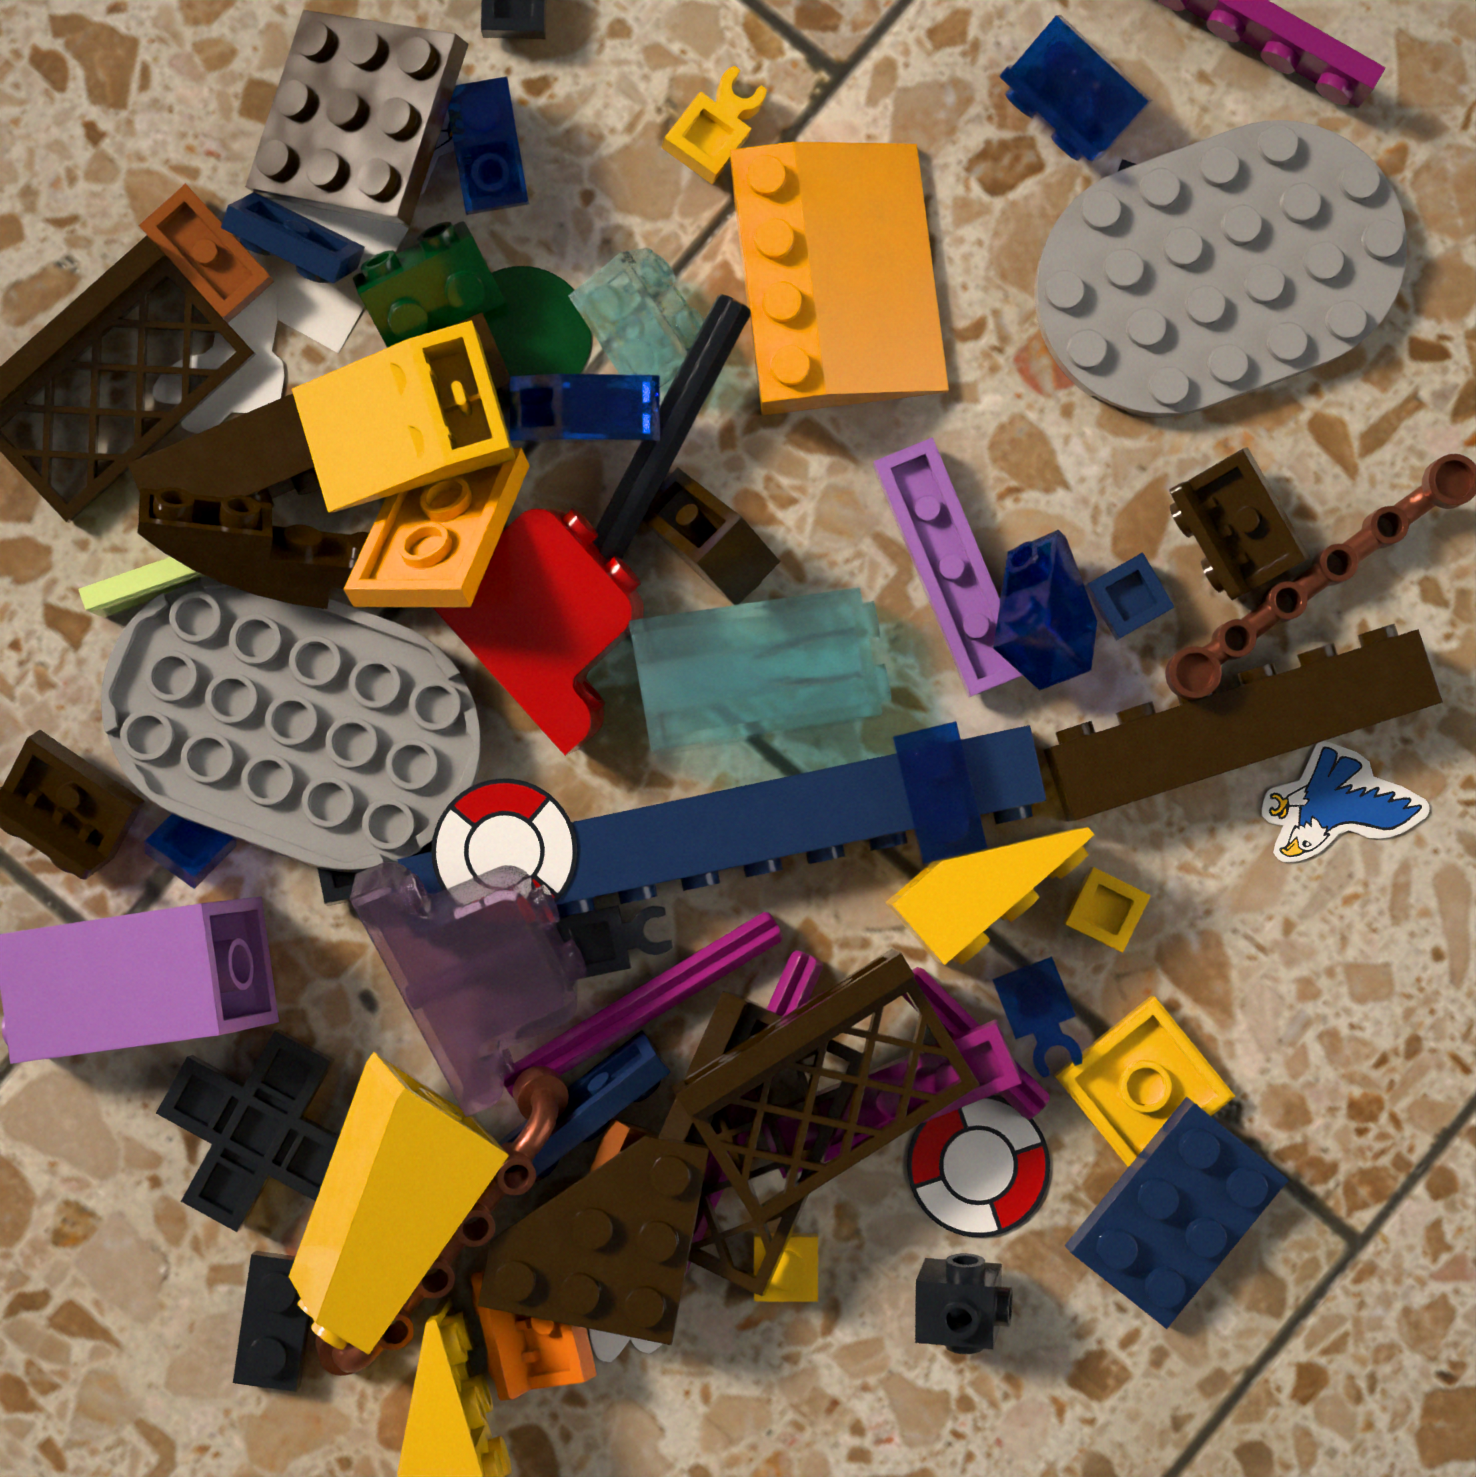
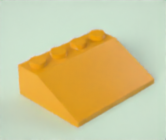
M786 142L730 149V171L747 306L751 312L749 321L761 416L948 393L949 388L917 144Z

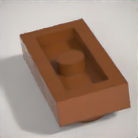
M185 183L138 226L224 320L229 323L275 281L232 233L221 228L222 222Z

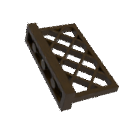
M146 235L0 366V429L19 412L44 413L42 450L17 449L0 431V452L65 522L70 523L129 470L127 463L137 460L149 452L250 361L256 353ZM168 278L185 295L184 323L148 321L149 295ZM139 305V320L123 319ZM194 306L211 324L193 323ZM113 327L138 329L137 365L101 363L102 337ZM148 329L184 331L182 368L146 366ZM193 332L220 333L235 349L236 353L217 370L192 368ZM92 347L91 362H76ZM67 369L91 371L90 408L54 406L55 380ZM101 371L137 373L135 410L100 408ZM146 374L182 376L181 402L170 412L145 411ZM191 376L208 377L191 392ZM44 390V405L29 404ZM54 414L89 415L88 453L53 451ZM99 416L135 418L134 444L123 454L98 453ZM144 419H161L144 434ZM26 457L42 458V475ZM52 458L88 460L87 487L69 503L51 485ZM98 461H113L97 477Z
M894 949L887 951L672 1086L677 1098L757 1226L980 1086L915 980V974L901 952ZM907 993L919 1013L913 1041L878 1033L884 1006ZM872 1015L868 1030L852 1027ZM926 1027H928L939 1047L923 1043ZM841 1033L866 1038L858 1076L822 1067L828 1042ZM876 1041L911 1049L902 1086L867 1078ZM816 1050L813 1065L797 1062ZM921 1051L946 1057L959 1078L937 1093L912 1088ZM786 1068L811 1074L802 1110L767 1103L772 1077ZM820 1076L856 1084L847 1121L812 1113ZM761 1084L758 1100L741 1097ZM865 1086L900 1094L895 1119L882 1128L857 1123ZM910 1097L925 1100L907 1111ZM730 1103L755 1109L747 1146L720 1140L707 1118ZM764 1111L800 1119L792 1156L756 1148ZM809 1122L845 1130L839 1155L827 1163L801 1158ZM855 1132L869 1135L851 1147ZM727 1151L744 1155L741 1172H739ZM753 1157L789 1165L784 1190L762 1204H759L747 1185ZM799 1167L813 1170V1172L795 1182Z
M723 991L685 1078L752 1037L760 1021L771 1025L784 1016L736 993ZM834 1039L830 1040L826 1052L849 1061L850 1063L845 1073L858 1076L863 1052ZM816 1050L806 1055L802 1059L798 1060L797 1062L804 1063V1060L814 1057L816 1054ZM796 1070L806 1096L810 1080L808 1073ZM841 1081L839 1088L815 1096L812 1113L823 1115L819 1104L834 1098L827 1116L843 1119L856 1084ZM761 1084L755 1088L757 1097L759 1095ZM676 1096L659 1136L707 1146ZM804 1101L792 1105L789 1108L802 1110ZM725 1107L707 1118L712 1128L718 1118L722 1133L717 1134L718 1138L733 1143H738L735 1136L750 1131L752 1125L751 1121L732 1129ZM764 1111L761 1126L768 1124L778 1153L790 1155L777 1121L787 1116ZM816 1123L819 1134L813 1148L803 1151L801 1158H808V1160L823 1163L838 1128ZM730 1152L734 1164L739 1172H741L742 1154ZM773 1162L750 1171L747 1185L758 1202L759 1200L751 1179L780 1168H784L787 1176L789 1165ZM803 1168L799 1179L797 1176L795 1182L813 1172V1170ZM729 1180L708 1188L703 1183L700 1204L712 1236L692 1243L689 1261L753 1293L764 1296L809 1194L759 1226L752 1220L722 1232L709 1195L733 1186ZM781 1218L772 1239L767 1223ZM755 1227L758 1229L766 1251L756 1276L734 1266L725 1241L726 1238ZM715 1243L720 1258L700 1248Z

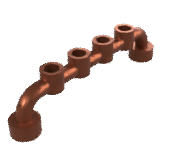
M1448 454L1432 462L1423 474L1420 487L1394 506H1385L1369 514L1363 521L1362 529L1342 544H1333L1318 552L1313 558L1312 566L1293 581L1281 582L1268 589L1258 607L1242 619H1233L1217 627L1213 632L1211 642L1204 647L1191 646L1175 653L1168 661L1165 670V678L1170 690L1180 698L1187 700L1199 699L1212 693L1221 680V665L1228 660H1236L1249 654L1255 647L1256 639L1277 623H1285L1297 618L1305 611L1307 601L1327 586L1337 585L1350 579L1356 573L1358 563L1378 548H1387L1401 541L1406 536L1409 525L1435 506L1443 509H1452L1470 501L1476 495V464L1461 454ZM1379 517L1389 520L1392 524L1393 533L1391 537H1385L1379 532L1377 528ZM1328 555H1335L1342 561L1343 570L1340 575L1331 573L1327 568L1326 561ZM1278 592L1287 593L1291 597L1293 607L1290 613L1282 612L1277 607L1276 595ZM1228 629H1234L1242 636L1243 644L1239 651L1232 650L1226 645L1225 634Z
M534 1066L523 1071L516 1079L513 1086V1098L522 1116L528 1120L526 1126L513 1143L500 1145L509 1154L508 1158L429 1270L439 1269L435 1273L423 1277L394 1318V1320L398 1321L387 1328L371 1353L368 1355L350 1343L343 1350H340L325 1342L318 1335L316 1336V1349L319 1360L326 1371L338 1376L350 1375L370 1365L384 1349L398 1350L405 1347L414 1335V1325L410 1316L425 1297L430 1299L440 1298L452 1289L455 1276L451 1263L465 1246H482L493 1237L495 1222L491 1213L506 1194L520 1195L527 1192L533 1186L536 1179V1171L532 1160L550 1137L556 1120L565 1111L569 1099L568 1090L555 1070L546 1066ZM520 1165L514 1172L505 1173L509 1167ZM472 1217H479L477 1221L471 1224H465V1222Z

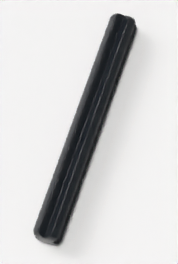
M720 294L715 299L595 528L598 537L593 543L608 561L614 556L619 557L621 560L623 559L751 316L750 309L745 304L728 295Z

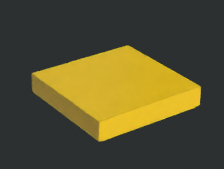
M1152 995L1053 1075L1127 1168L1186 1096L1210 1116L1214 1115L1236 1097L1161 1003Z

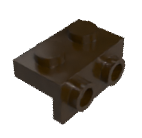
M1248 447L1237 451L1188 481L1179 483L1169 489L1175 501L1170 505V511L1175 523L1186 537L1190 538L1194 535L1206 558L1201 560V565L1208 581L1217 592L1226 591L1232 601L1310 558Z
M38 730L27 737L10 773L0 788V828L7 834L21 838L42 852L60 870L86 880L114 859L145 800L42 730Z

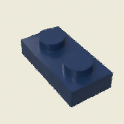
M256 192L229 204L221 225L222 229L240 237V243L250 251L262 255H276L296 265V271L303 277L319 283L334 284L357 270L365 246Z

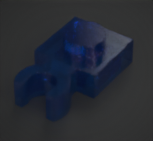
M1052 956L992 979L1015 1039L1018 1040L1034 1034L1037 1045L1033 1052V1063L1040 1076L1043 1078L1051 1076L1049 1067L1045 1062V1055L1054 1046L1064 1047L1069 1052L1074 1066L1082 1064V1052L1078 1043L1072 1037L1063 1034L1059 1026L1060 1023L1073 1019L1076 1015Z

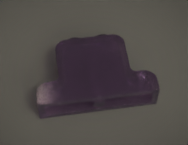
M384 862L356 874L350 901L466 1117H469L494 1106L502 1097L505 1076L515 1071L509 1047L567 1023L574 1016L577 1009L578 980L587 976L586 965L577 945L573 940L564 943L554 924L560 921V917L550 891L545 885L536 888L532 878L526 871L512 865L494 868L435 894L427 893L420 878L399 863Z

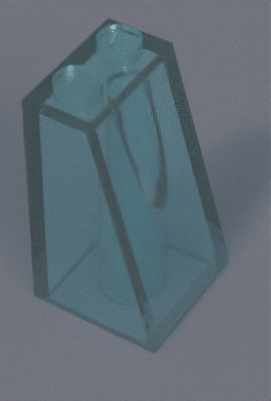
M860 587L629 621L650 746L655 756L879 718L882 715L881 703L891 701L890 685L885 663L874 665L869 641L880 639L874 601L863 603Z

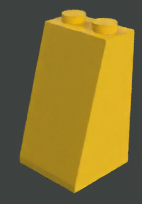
M373 1052L365 1064L289 1274L291 1282L301 1297L297 1303L298 1306L314 1320L311 1326L314 1333L337 1349L343 1350L350 1343L368 1355L509 1156L474 1116L375 1052Z

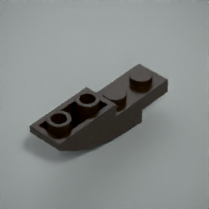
M165 487L159 490L140 488L137 533L171 558L222 584L257 596L294 605L328 609L331 588L344 590L370 533L342 534L325 532L301 524L288 527L273 526L272 503L257 502L255 499L244 495H230L223 498L191 494L184 489L176 487Z

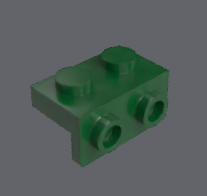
M449 221L442 222L426 229L418 236V244L398 254L393 250H388L371 257L362 264L360 268L362 272L352 278L357 292L387 348L409 338L447 328L477 314H485L506 303L464 221L452 225Z

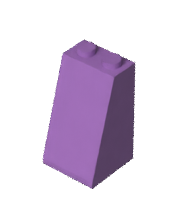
M262 896L200 903L0 934V990L4 1013L2 1035L8 1046L10 1064L218 1036L279 1022Z

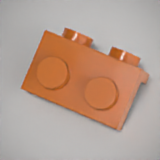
M485 1268L471 1275L473 1306L480 1317L488 1352V1371L495 1382L500 1401L513 1400L529 1390L583 1383L597 1375L586 1328L480 1307L478 1302Z

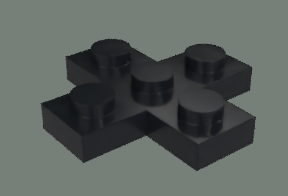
M280 1029L273 1032L246 1083L239 1081L194 1055L187 1056L156 1112L159 1116L212 1144L181 1202L238 1232L243 1228L270 1177L316 1201L340 1135L304 1115L335 1059Z

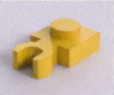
M736 66L726 70L721 77L716 92V102L700 91L665 136L661 147L710 184L716 181L729 164L730 149L741 148L748 139L752 128L741 120L750 119L759 112L767 93V89L761 85L750 98L736 96L732 91V87L735 85L741 71Z

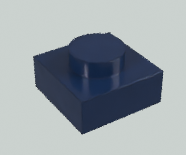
M1143 552L1084 586L1116 641L1174 608L1172 601Z

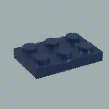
M1186 1096L1065 1244V1247L1071 1254L1167 1329L1289 1180Z

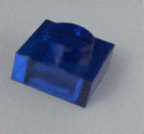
M171 814L144 841L145 854L193 889L237 845L236 838L187 821L174 814Z

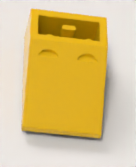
M472 320L409 338L292 388L329 514L516 459L481 340Z
M1089 827L1069 829L932 861L889 898L885 904L935 961L945 965L952 959L955 963L958 962L962 965L990 941L983 931L998 918H1001L1003 921L1008 919L1009 922H1012L1039 899L1040 896L1033 888L1044 878L1049 876L1053 879L1057 876L1061 879L1085 860L1089 853L1082 845L1095 834Z
M451 1297L440 1301L425 1325L397 1474L398 1477H505L512 1474L511 1462L503 1437L497 1436L492 1438L486 1418V1413L493 1411L489 1386L483 1373L473 1374L467 1354L468 1350L474 1349L471 1326L464 1311L455 1313Z

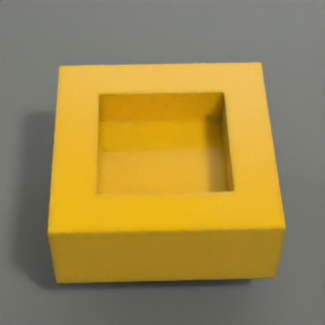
M1090 867L1062 924L1123 953L1151 895L1095 867Z
M754 1233V1275L756 1276L766 1255L759 1233ZM792 1233L766 1294L760 1296L754 1293V1302H818V1233Z

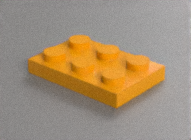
M513 448L516 459L386 497L344 587V591L353 607H471L530 467L522 448Z

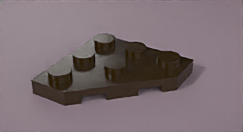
M646 1134L523 1219L502 1231L490 1241L478 1306L672 1345L709 1158V1147Z

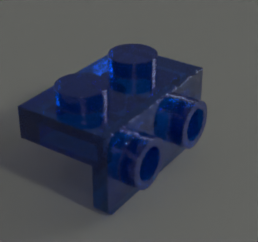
M1056 15L1014 65H1008L999 75L1010 87L1005 92L1008 100L1030 118H1034L1037 113L1040 114L1056 129L1051 135L1055 144L1076 161H1079L1083 156L1091 162L1101 159L1153 101L1062 15Z

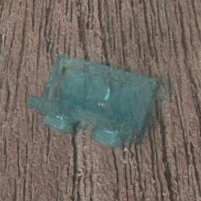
M650 248L620 252L569 295L574 306L637 401L650 397L676 376L705 320L699 311L687 304L675 286V275L670 265Z

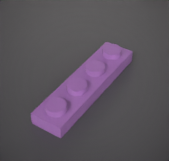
M933 437L875 460L873 468L968 697L970 698L1030 673Z

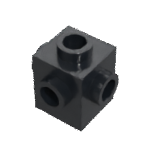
M969 1253L954 1254L947 1257V1259L925 1258L916 1279L915 1343L944 1345L947 1350L957 1354H975L983 1349L993 1350L1000 1326L1010 1327L1012 1319L1013 1290L1012 1287H1002V1264L985 1262L983 1257Z

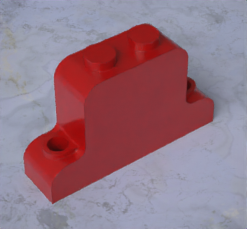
M554 508L530 509L523 512L501 533L471 607L432 608L566 756L579 750L603 725V706L605 701L587 680V675L593 667L637 628L642 621L644 604L641 596L635 590L641 585V582L631 568L619 557L614 556L608 561L599 552L598 547L593 543L598 537L596 530L577 510L571 508L565 513Z

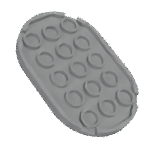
M1271 120L1240 126L1111 174L1088 187L1071 202L1052 228L1038 262L1034 295L1039 328L1043 340L1056 364L1080 390L1090 397L1094 395L1110 405L1126 410L1128 414L1143 417L1166 418L1196 413L1328 364L1351 351L1368 337L1390 310L1403 280L1407 257V233L1404 216L1399 200L1382 170L1364 151L1348 139L1320 126L1298 121Z
M207 576L199 577L200 580L183 585L166 595L161 593L146 604L127 624L117 639L105 668L101 694L104 730L108 734L113 752L121 765V769L128 779L150 800L171 814L313 867L336 872H365L398 864L397 859L415 856L431 846L437 822L448 804L461 792L475 785L481 760L482 740L477 709L471 693L452 661L427 638L407 627L329 599L328 609L294 605L257 596L222 584Z

